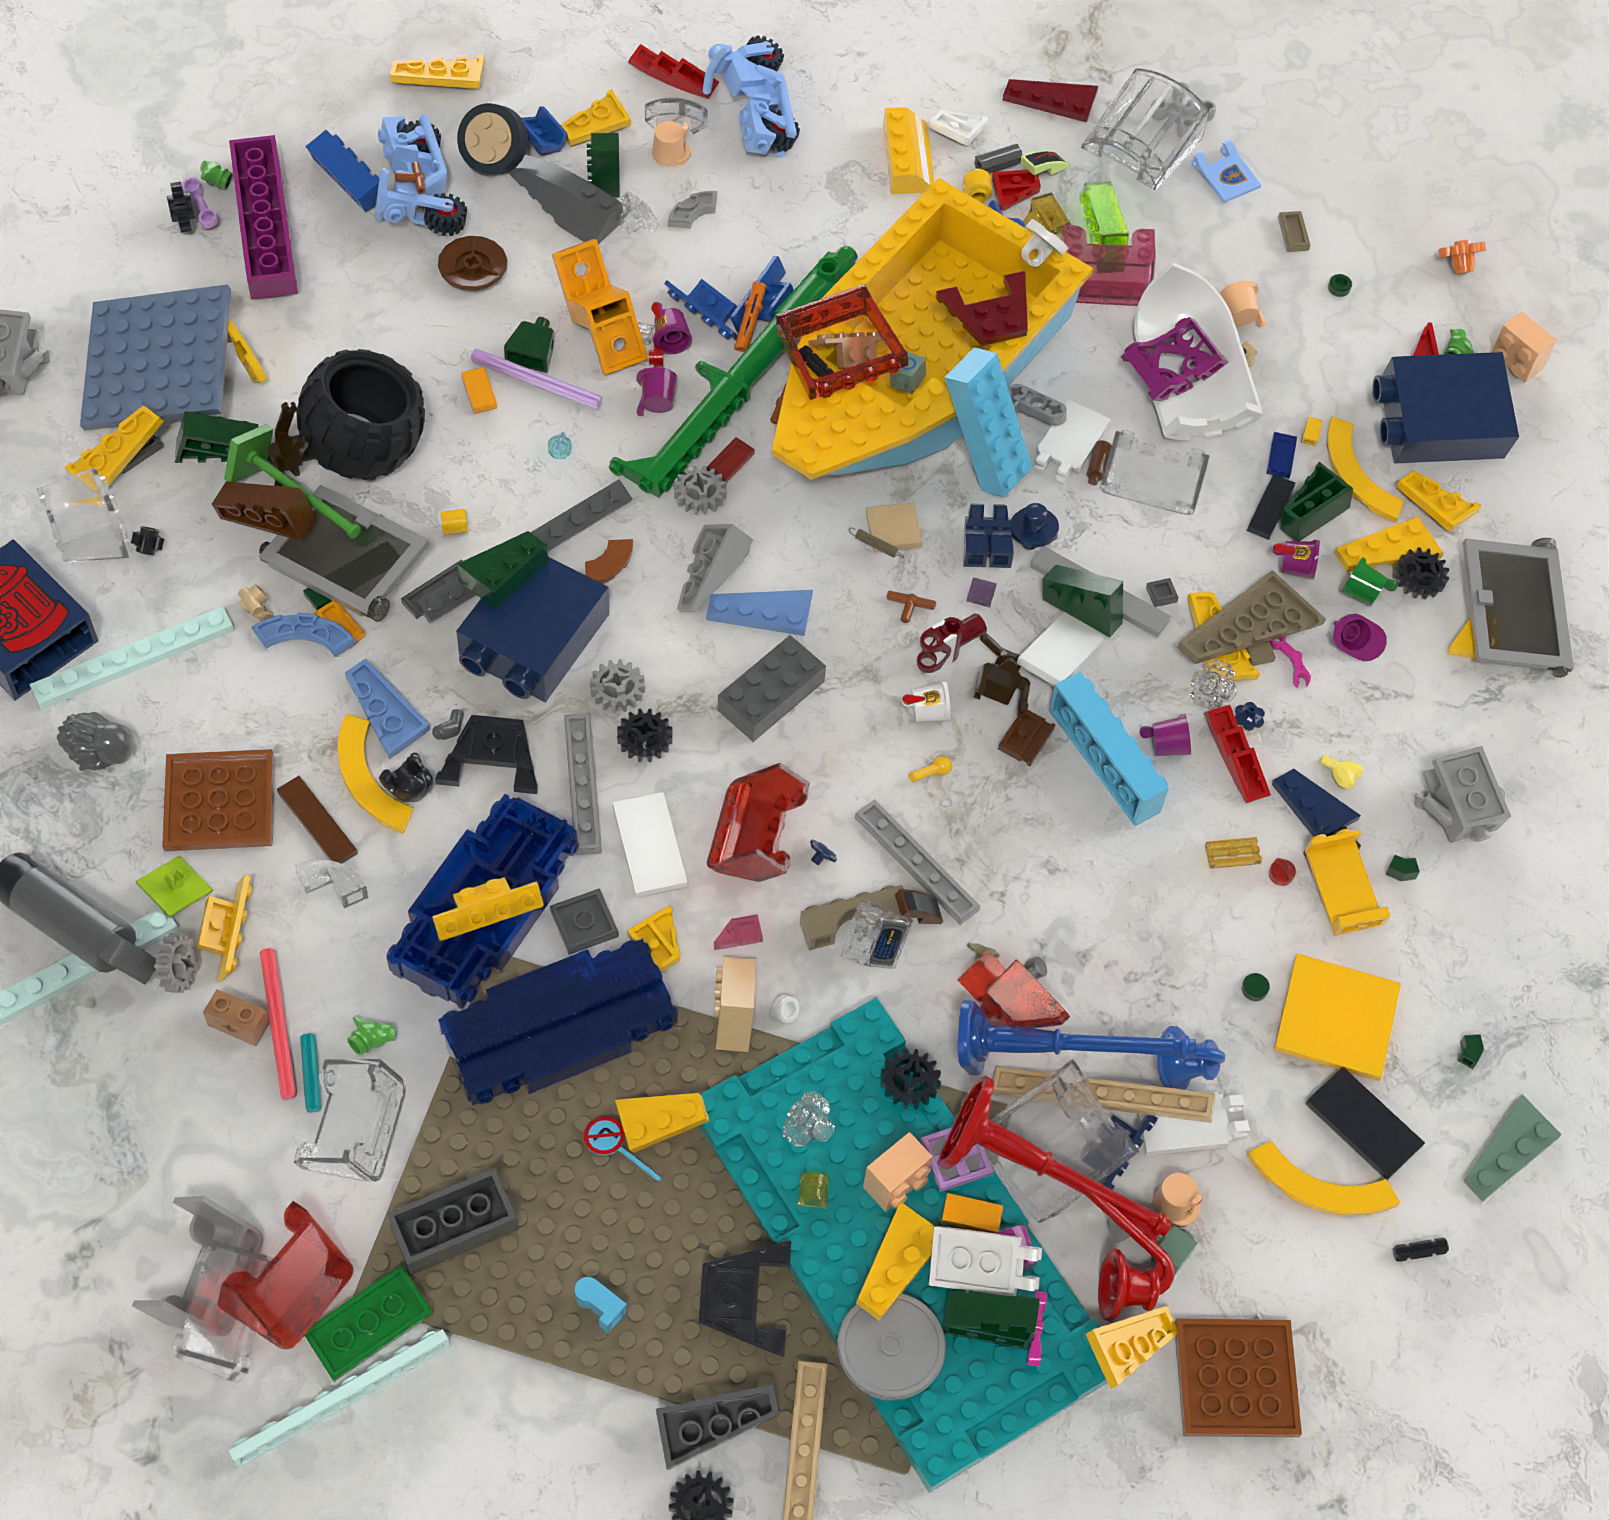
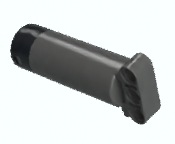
M17 852L10 854L0 862V902L5 907L97 971L108 973L118 969L146 985L156 971V968H154L156 958L135 945L136 931L130 924L25 853Z

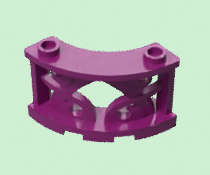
M1191 317L1181 319L1176 323L1175 328L1160 337L1147 342L1130 344L1121 356L1123 361L1132 364L1151 389L1148 394L1154 401L1167 400L1174 392L1178 396L1192 389L1193 382L1199 381L1201 378L1205 381L1229 362L1199 326L1198 322ZM1192 329L1201 338V341L1194 348L1190 347L1194 340L1193 335L1189 340L1183 339V335ZM1203 343L1206 344L1213 355L1200 350ZM1161 353L1185 356L1180 367L1181 375L1170 369L1159 368ZM1190 359H1193L1190 365H1194V369H1190L1187 366Z

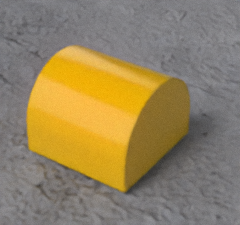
M465 509L440 512L443 536L468 533Z

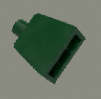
M538 317L535 324L522 321L504 345L505 359L529 369L548 373L554 348V330L549 328V320L544 317Z

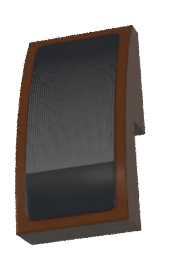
M899 889L896 892L895 898L902 918H917L919 924L943 923L937 899L933 896L907 889Z

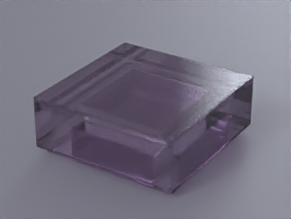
M973 577L966 602L990 608L997 583Z

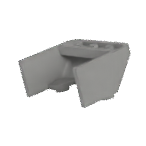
M205 1196L175 1197L174 1204L194 1215L189 1228L190 1236L193 1241L202 1246L182 1298L177 1295H168L162 1300H134L132 1306L166 1325L211 1337L224 1336L231 1329L263 1241L261 1231L256 1226Z

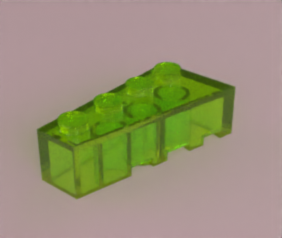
M1111 181L1085 182L1083 192H1080L1079 200L1080 205L1084 208V217L1088 227L1097 273L1124 272L1129 232Z

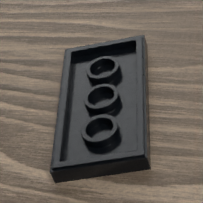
M1344 1067L1336 1072L1305 1103L1387 1181L1425 1144L1417 1134Z

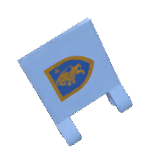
M1232 140L1224 141V146L1220 149L1225 158L1208 165L1204 154L1198 152L1194 154L1195 159L1191 161L1192 166L1203 174L1223 203L1261 187L1260 182L1237 153Z

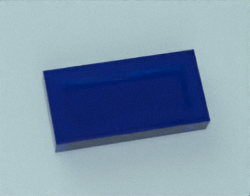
M1274 432L1266 474L1290 478L1297 436Z

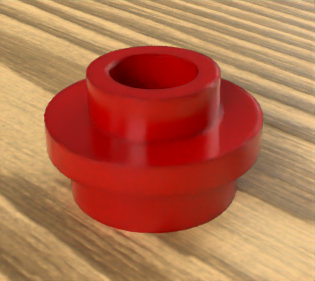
M653 345V350H649V365L663 367V348H657V345Z

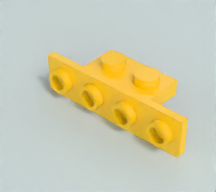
M244 875L237 883L233 903L209 896L205 902L196 948L221 955L217 981L222 982L228 974L233 973L237 959L233 958L242 938L239 928L240 925H243L247 914L244 904L245 901H248L252 891V886L249 885L250 876Z
M504 877L492 879L486 884L474 888H465L459 893L453 894L457 908L432 917L439 940L443 941L543 907L544 904L537 881L510 890Z

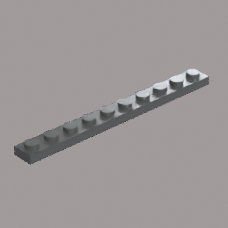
M620 479L531 533L547 544V552L627 505L633 499ZM457 576L418 599L416 605L430 624L475 597L476 594L460 583Z

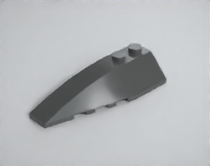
M525 154L520 164L508 172L520 186H524L528 190L533 200L536 199L541 204L542 209L554 218V222L559 227L583 242L597 239L599 245L623 222L622 202L589 181L553 163Z

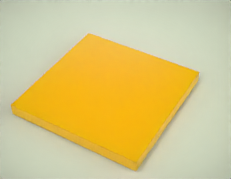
M1297 953L1293 963L1274 1051L1339 1070L1344 1067L1350 1073L1380 1081L1384 1070L1401 983Z

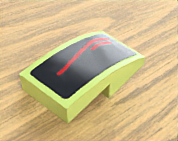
M1036 151L1021 156L1020 163L1033 175L1045 170L1052 175L1069 168V164L1054 151Z

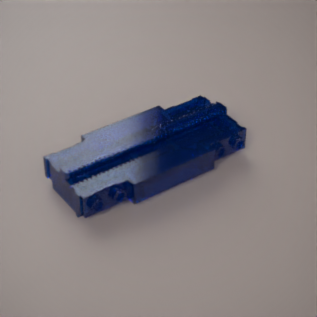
M504 794L500 801H496L492 805L490 815L485 821L479 823L475 833L468 829L464 832L409 908L410 923L404 927L402 937L397 944H393L389 948L386 955L389 970L392 971L393 975L401 979L405 978L418 985L422 992L431 997L438 996L447 1002L452 1001L463 1010L467 1002L471 1003L478 992L477 987L482 980L486 981L490 977L493 967L502 972L558 891V876L564 870L565 861L569 855L573 856L579 847L577 830L573 829V826L569 825L565 819L561 820L518 797L517 799L514 797L510 799L509 795ZM504 877L510 890L537 881L544 904L543 907L443 941L439 940L432 916L457 908L453 894L459 893L465 888H474L486 884L489 880Z
M642 938L637 941H627L621 948L614 951H602L594 958L591 957L587 949L486 989L487 1000L475 1001L467 1009L459 1012H447L442 1018L438 1019L441 1035L445 1037L446 1048L462 1082L465 1097L473 1106L478 1103L481 1105L489 1103L496 1096L503 1093H514L523 1085H525L528 1094H531L631 1053V1041H642L649 1034L659 1030L667 1031L678 1023V1011L671 1003V996L663 982V976L659 967L651 957V950L647 942L645 943Z

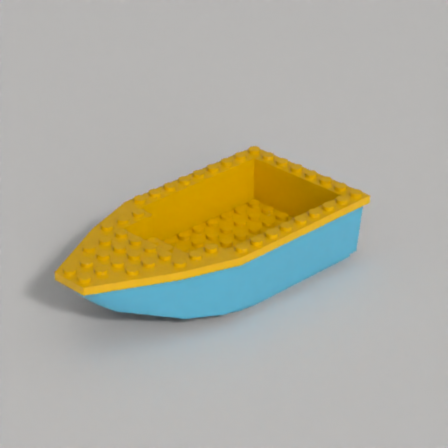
M938 178L814 306L791 361L771 455L813 480L823 475H841L904 465L948 448L963 432L944 377L973 348H978L998 354L1008 387L1071 318L1080 288L1092 275L1093 268L1067 252L1062 256L1054 250L1051 251L1041 265L1037 267L1029 265L1022 259L1021 254L1024 246L1034 235L1032 232ZM1034 249L1030 252V260H1033L1037 257L1038 249ZM1024 271L1026 275L1027 336L981 346L962 327L963 323L956 316L953 317L948 312V308L943 302L939 303L936 300V291L957 286L964 304H972L1009 295L1003 283L1004 275ZM881 331V336L891 335V340L876 342L878 365L867 367L838 368L835 345L809 346L808 341L817 340V335L831 334L832 338H834V334L848 333V337H850L851 333L865 332V336H867L866 333ZM804 345L809 346L813 353H816L828 365L827 368H831L836 373V380L829 385L825 384L820 379L821 377H818L806 365L807 361L803 362L798 357V350ZM904 350L926 358V376L912 394L892 387L890 383V368Z

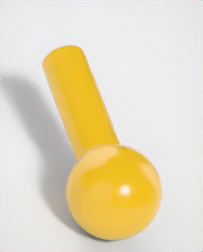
M938 756L931 765L910 772L908 774L909 780L916 782L934 774L947 775L952 770V762L946 756Z

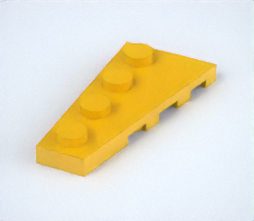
M476 55L477 59L466 60V56L456 57V61H444L443 58H434L429 63H424L422 59L393 61L390 81L400 84L479 89L485 63L484 55Z
M1419 517L1337 547L1334 552L1346 572L1354 571L1362 556L1366 558L1368 565L1376 568L1380 564L1397 565L1402 554L1406 555L1409 549L1415 553L1418 547L1422 549V552H1426L1430 548V554L1432 555L1438 552L1439 557L1437 559H1441L1444 553Z
M1213 592L1190 593L1187 597L1196 629L1222 610ZM1246 649L1205 661L1211 682L1257 680L1261 674L1257 668H1253L1249 661L1250 655Z
M1164 1306L1094 1329L1086 1333V1336L1110 1389H1112L1138 1369V1366L1153 1356V1353L1175 1337L1177 1330L1168 1307Z

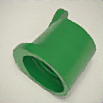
M1362 556L1341 593L1372 606L1383 587L1388 591H1395L1398 584L1368 565L1366 558Z

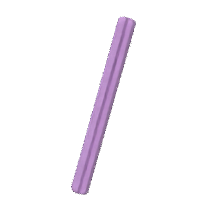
M474 349L471 354V361L594 409H598L601 405L602 397L595 393L480 349Z

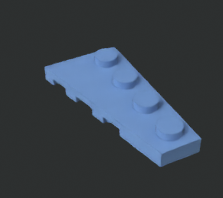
M813 590L711 594L706 620L805 636Z
M366 659L345 672L349 685L389 759L430 730V725Z

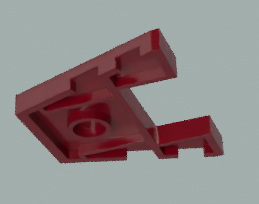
M1024 271L1004 275L1003 283L1009 295L972 304H964L957 286L936 291V300L939 303L943 302L948 308V312L953 317L956 316L963 323L962 327L981 346L1027 336L1026 275Z

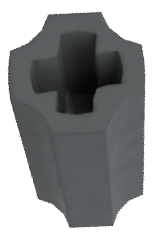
M1012 144L975 156L974 164L976 169H983L990 173L1019 164L1023 154L1018 144Z

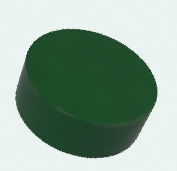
M1343 274L1333 275L1328 284L1329 292L1337 297L1347 296L1352 287L1351 279Z
M1259 973L1247 975L1241 986L1243 995L1251 1001L1263 1000L1270 989L1267 978Z

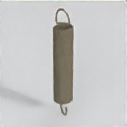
M859 529L856 535H854L856 539L893 558L896 555L904 558L903 554L897 552V547L864 530Z

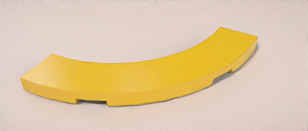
M229 319L227 342H233L237 356L251 381L261 383L267 380L250 347Z
M1332 416L1327 430L1326 441L1329 461L1334 473L1353 488L1352 497L1355 500L1359 499L1373 513L1396 523L1404 500L1381 489L1364 473L1353 451L1352 431L1354 423Z
M345 714L338 737V761L345 785L357 804L373 816L376 821L404 834L413 814V808L400 803L386 794L374 781L365 760V742L371 726L370 721Z
M1273 1141L1247 1153V1157L1254 1167L1269 1183L1272 1182L1287 1197L1314 1210L1348 1216L1349 1214L1372 1215L1395 1208L1401 1203L1386 1179L1361 1186L1336 1185L1316 1179L1288 1161L1277 1149Z

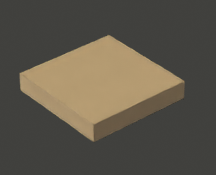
M914 503L866 507L865 513L871 535L897 547L898 550L922 547V538ZM873 547L874 552H881Z

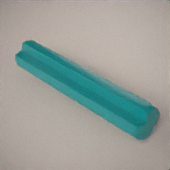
M308 1033L300 1036L305 1108L307 1112L313 1113L321 1110L316 1038L314 1034Z

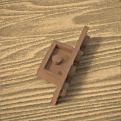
M881 331L866 333L867 336H865V332L851 333L850 337H848V333L834 334V338H832L831 334L817 335V340L808 341L809 346L835 345L838 368L867 367L878 365L876 342L891 340V335L881 336Z

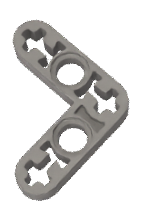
M1013 384L1008 387L1016 414L1022 411L1054 426L1061 425L1067 420V408L1063 403L1022 384ZM1034 402L1042 403L1040 407L1031 406Z

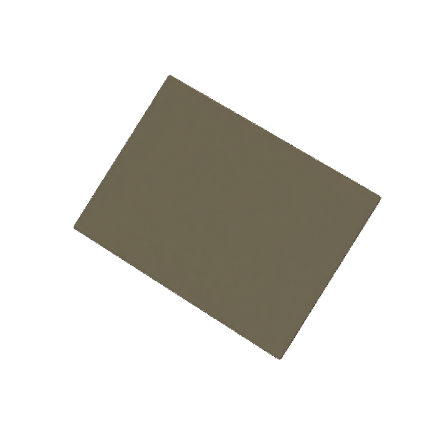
M492 953L475 991L387 1213L495 1168L517 1218L518 1230L410 1276L390 1228L386 1213L353 1297L402 1264L434 1313L421 1322V1324L433 1328L443 1329V1331L675 1404L773 1384L780 1416L755 1429L790 1440L798 1361L827 1363L820 1449L901 1475L908 1474L911 1467L910 1462L868 1395L857 1388L845 1374L839 1359L837 1346L788 1268L759 1267L756 1328L786 1329L785 1357L778 1356L699 1323L703 1263L725 1258L726 1253L736 1255L773 1245L700 1128L697 1126L635 1153L630 1151L625 1136L622 1147L661 1177V1181H656L619 1151L607 1156L596 1155L590 1152L585 1146L583 1139L586 1126L595 1118L602 1116L612 1117L622 1124L615 1100L691 1093L701 1094L734 1075H737V1077L742 1076L800 1043L751 1029L749 1052L716 1050L718 1018L504 954ZM940 1085V1089H936L937 1093L956 1119L968 1093ZM991 1100L989 1120L1006 1128L1011 1111L1010 1106ZM984 1148L994 1170L998 1155ZM699 1243L710 1246L709 1251L699 1248ZM592 1277L627 1304V1313L609 1334L599 1327L600 1317L591 1311V1309L582 1308L577 1304L575 1285L581 1278Z

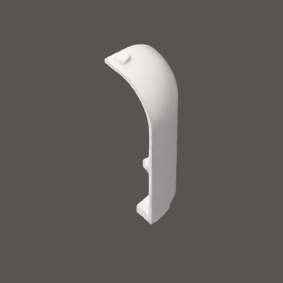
M1172 262L1152 280L1139 301L1134 322L1136 342H1147L1160 337L1175 328L1176 323L1183 318L1191 317L1198 322L1199 326L1229 362L1205 381L1201 378L1199 381L1193 382L1192 389L1178 396L1174 392L1170 395L1169 399L1154 401L1164 437L1190 441L1192 437L1204 436L1205 439L1223 436L1222 431L1234 427L1239 430L1256 421L1264 414L1232 314L1226 302L1218 291L1198 273ZM1192 329L1183 335V339L1189 340L1193 335L1194 340L1190 347L1194 348L1201 341V338ZM1203 343L1200 350L1213 355L1206 344ZM1161 353L1159 368L1170 369L1181 375L1180 367L1185 356ZM1190 359L1187 363L1190 369L1195 368L1194 365H1190L1193 359Z

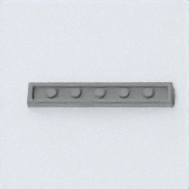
M1045 546L1040 549L1030 565L1032 569L1043 575H1046L1055 565L1092 573ZM1123 590V619L1158 638L1170 621L1171 616Z
M590 713L564 715L575 855L602 853Z
M875 799L855 813V819L931 896L937 899L942 908L959 925H962L980 910V905Z

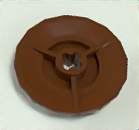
M465 236L453 240L444 247L439 254L438 269L442 278L450 285L462 290H480L500 281L507 269V257L504 249L495 241L483 236Z

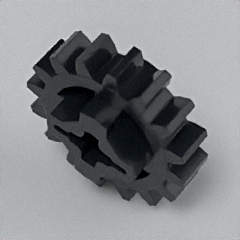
M181 181L170 183L172 195L166 197L172 223H179L181 233L191 232L190 219H195V213L190 192H183Z
M1418 547L1415 553L1409 549L1406 555L1402 554L1395 567V570H1397L1395 578L1401 579L1398 586L1406 587L1405 594L1411 591L1414 593V598L1422 594L1425 600L1429 594L1434 598L1438 592L1443 591L1449 580L1447 574L1450 570L1443 567L1446 563L1445 559L1440 561L1437 559L1439 557L1438 552L1432 555L1430 554V548L1426 552H1422V549Z
M640 708L637 715H634L632 712L628 713L629 720L621 719V726L617 727V743L621 744L622 753L628 751L629 759L638 756V762H641L643 757H647L648 762H652V756L655 755L660 759L661 751L666 753L669 751V744H672V726H669L668 718L661 720V712L653 715L652 709H648L647 713H643Z
M904 1049L902 1056L894 1052L892 1056L893 1061L886 1059L885 1069L881 1070L880 1077L884 1079L881 1080L880 1085L881 1088H887L885 1090V1097L893 1096L894 1105L899 1101L903 1102V1109H907L908 1104H913L914 1109H918L919 1102H922L925 1106L929 1105V1097L935 1099L937 1096L936 1089H940L941 1081L938 1079L941 1076V1070H934L937 1064L936 1060L928 1062V1053H925L922 1057L918 1056V1049H915L913 1054H909L908 1050ZM913 1072L914 1079L911 1083V1086H908V1077H910V1073Z
M700 1470L696 1472V1478L694 1479L686 1474L685 1484L678 1481L675 1483L678 1493L670 1492V1499L676 1502L669 1504V1512H676L672 1516V1520H689L683 1514L681 1506L689 1511L691 1520H706L710 1517L715 1518L714 1520H725L724 1517L732 1518L733 1511L727 1507L734 1504V1498L726 1497L731 1491L730 1487L722 1488L723 1478L720 1477L716 1481L712 1480V1472L710 1471L706 1478L702 1477ZM700 1486V1488L695 1490L694 1492H688L690 1489ZM711 1490L718 1494L721 1503L713 1498ZM705 1494L706 1506H703L697 1516V1504H699Z

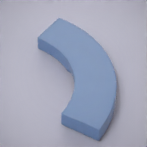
M297 613V615L287 616L278 615L251 627L266 649L283 641L308 640L322 645L336 657L356 644L349 632L336 622L309 613Z

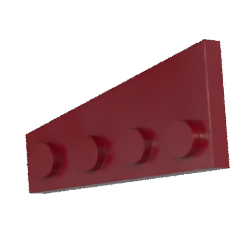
M1009 79L1002 101L1087 123L1099 86Z

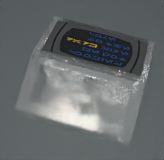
M863 900L856 908L839 956L862 966L895 969L914 920Z

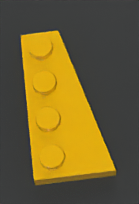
M143 405L122 421L115 432L104 435L100 439L102 442L91 450L89 448L80 454L81 458L73 464L70 462L64 468L101 496L164 421Z
M903 1203L896 1210L856 1302L858 1306L879 1321L932 1257L935 1226Z

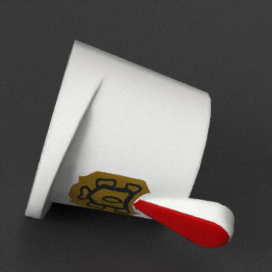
M946 680L912 689V695L906 694L902 697L901 702L903 706H913L916 722L951 720L950 699Z

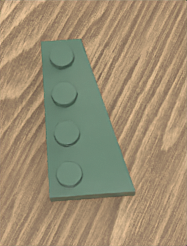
M1522 1094L1463 1182L1483 1202L1557 1141L1562 1134Z

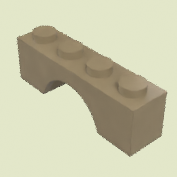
M892 885L886 886L880 891L873 893L862 892L850 899H836L830 902V904L823 906L812 905L801 911L800 926L809 951L835 944L838 929L845 922L852 919H870L881 927L884 922L909 925L911 918L901 917L895 898L896 892L899 889H904L903 885L896 887Z

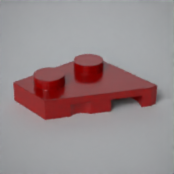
M1028 170L999 171L992 174L996 199L1001 211L1040 192L1041 184L1038 174L1033 175Z

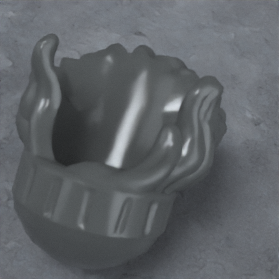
M97 712L71 714L63 721V726L58 727L60 732L57 735L58 744L69 754L70 760L80 765V771L86 769L96 771L113 764H122L132 754L134 740L131 731L120 723L110 722Z

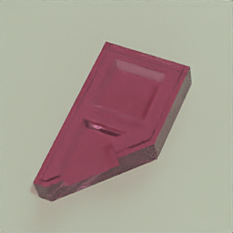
M758 914L732 918L714 941V950L763 942Z

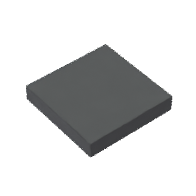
M600 888L549 906L568 955L619 937V932Z

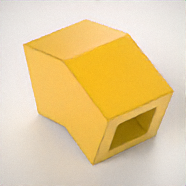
M1308 416L1301 443L1316 446L1323 420Z

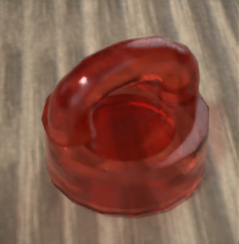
M1276 858L1270 866L1269 878L1276 885H1289L1296 875V868L1289 860Z

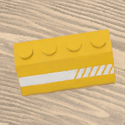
M907 107L885 108L883 133L891 194L924 193L935 182L927 122Z

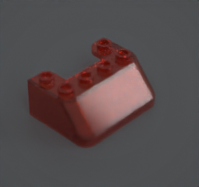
M781 763L735 779L729 785L725 794L707 858V866L716 873L755 882L786 874L790 867V855L785 851H778L781 832L785 826L784 821L787 811L802 806L806 802L810 782Z

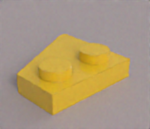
M670 905L627 930V936L657 975L680 962L676 929Z

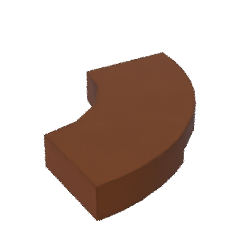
M633 539L608 540L607 549L601 556L595 560L585 562L586 576L602 584L614 579L615 575L623 568H626L631 560Z

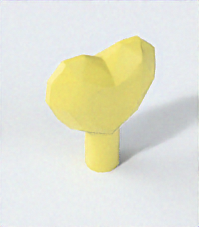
M1324 755L1320 761L1322 765L1332 770L1335 781L1344 789L1352 788L1355 785V779L1363 774V768L1357 762H1337L1327 755Z

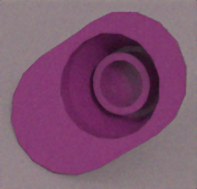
M1348 614L1338 621H1334L1333 640L1340 650L1361 661H1372L1384 652L1387 645V636L1378 624L1359 614Z

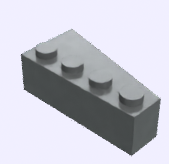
M770 1384L657 1408L656 1414L666 1469L671 1470L780 1416L774 1385Z

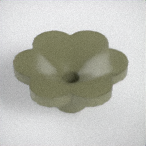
M977 943L967 944V947L976 953L974 963L984 966L986 957L999 958L1000 956L992 948Z

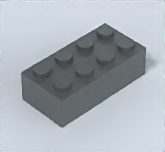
M789 635L718 694L717 711L754 742L825 682L826 665Z
M495 1168L387 1213L390 1228L410 1276L518 1230L517 1218Z

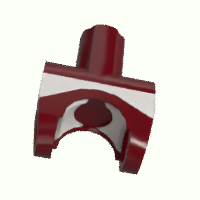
M976 613L962 621L955 617H949L924 631L920 637V646L923 650L918 654L916 661L918 668L925 673H933L957 660L960 647L987 632V626L983 618ZM928 637H933V641L930 645H927L924 640ZM929 658L934 661V664L926 666L921 660Z

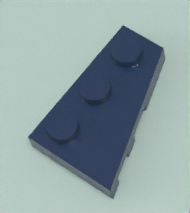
M1296 769L1288 771L1272 782V786L1313 837L1325 834L1327 837L1339 829L1358 821L1361 816Z

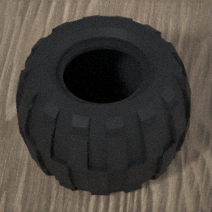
M365 349L338 351L334 356L326 357L313 369L302 386L296 409L299 437L307 438L308 447L305 450L318 461L319 465L340 474L342 477L373 480L376 479V476H387L399 468L411 456L420 440L425 422L423 391L420 384L413 379L412 373L389 356ZM349 414L361 416L370 422L359 420L353 416H350Z

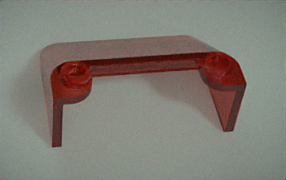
M294 1201L286 1208L283 1216L285 1227L293 1232L294 1235L257 1279L247 1271L230 1274L221 1284L218 1307L281 1349H292L299 1344L353 1275L351 1262L312 1215Z

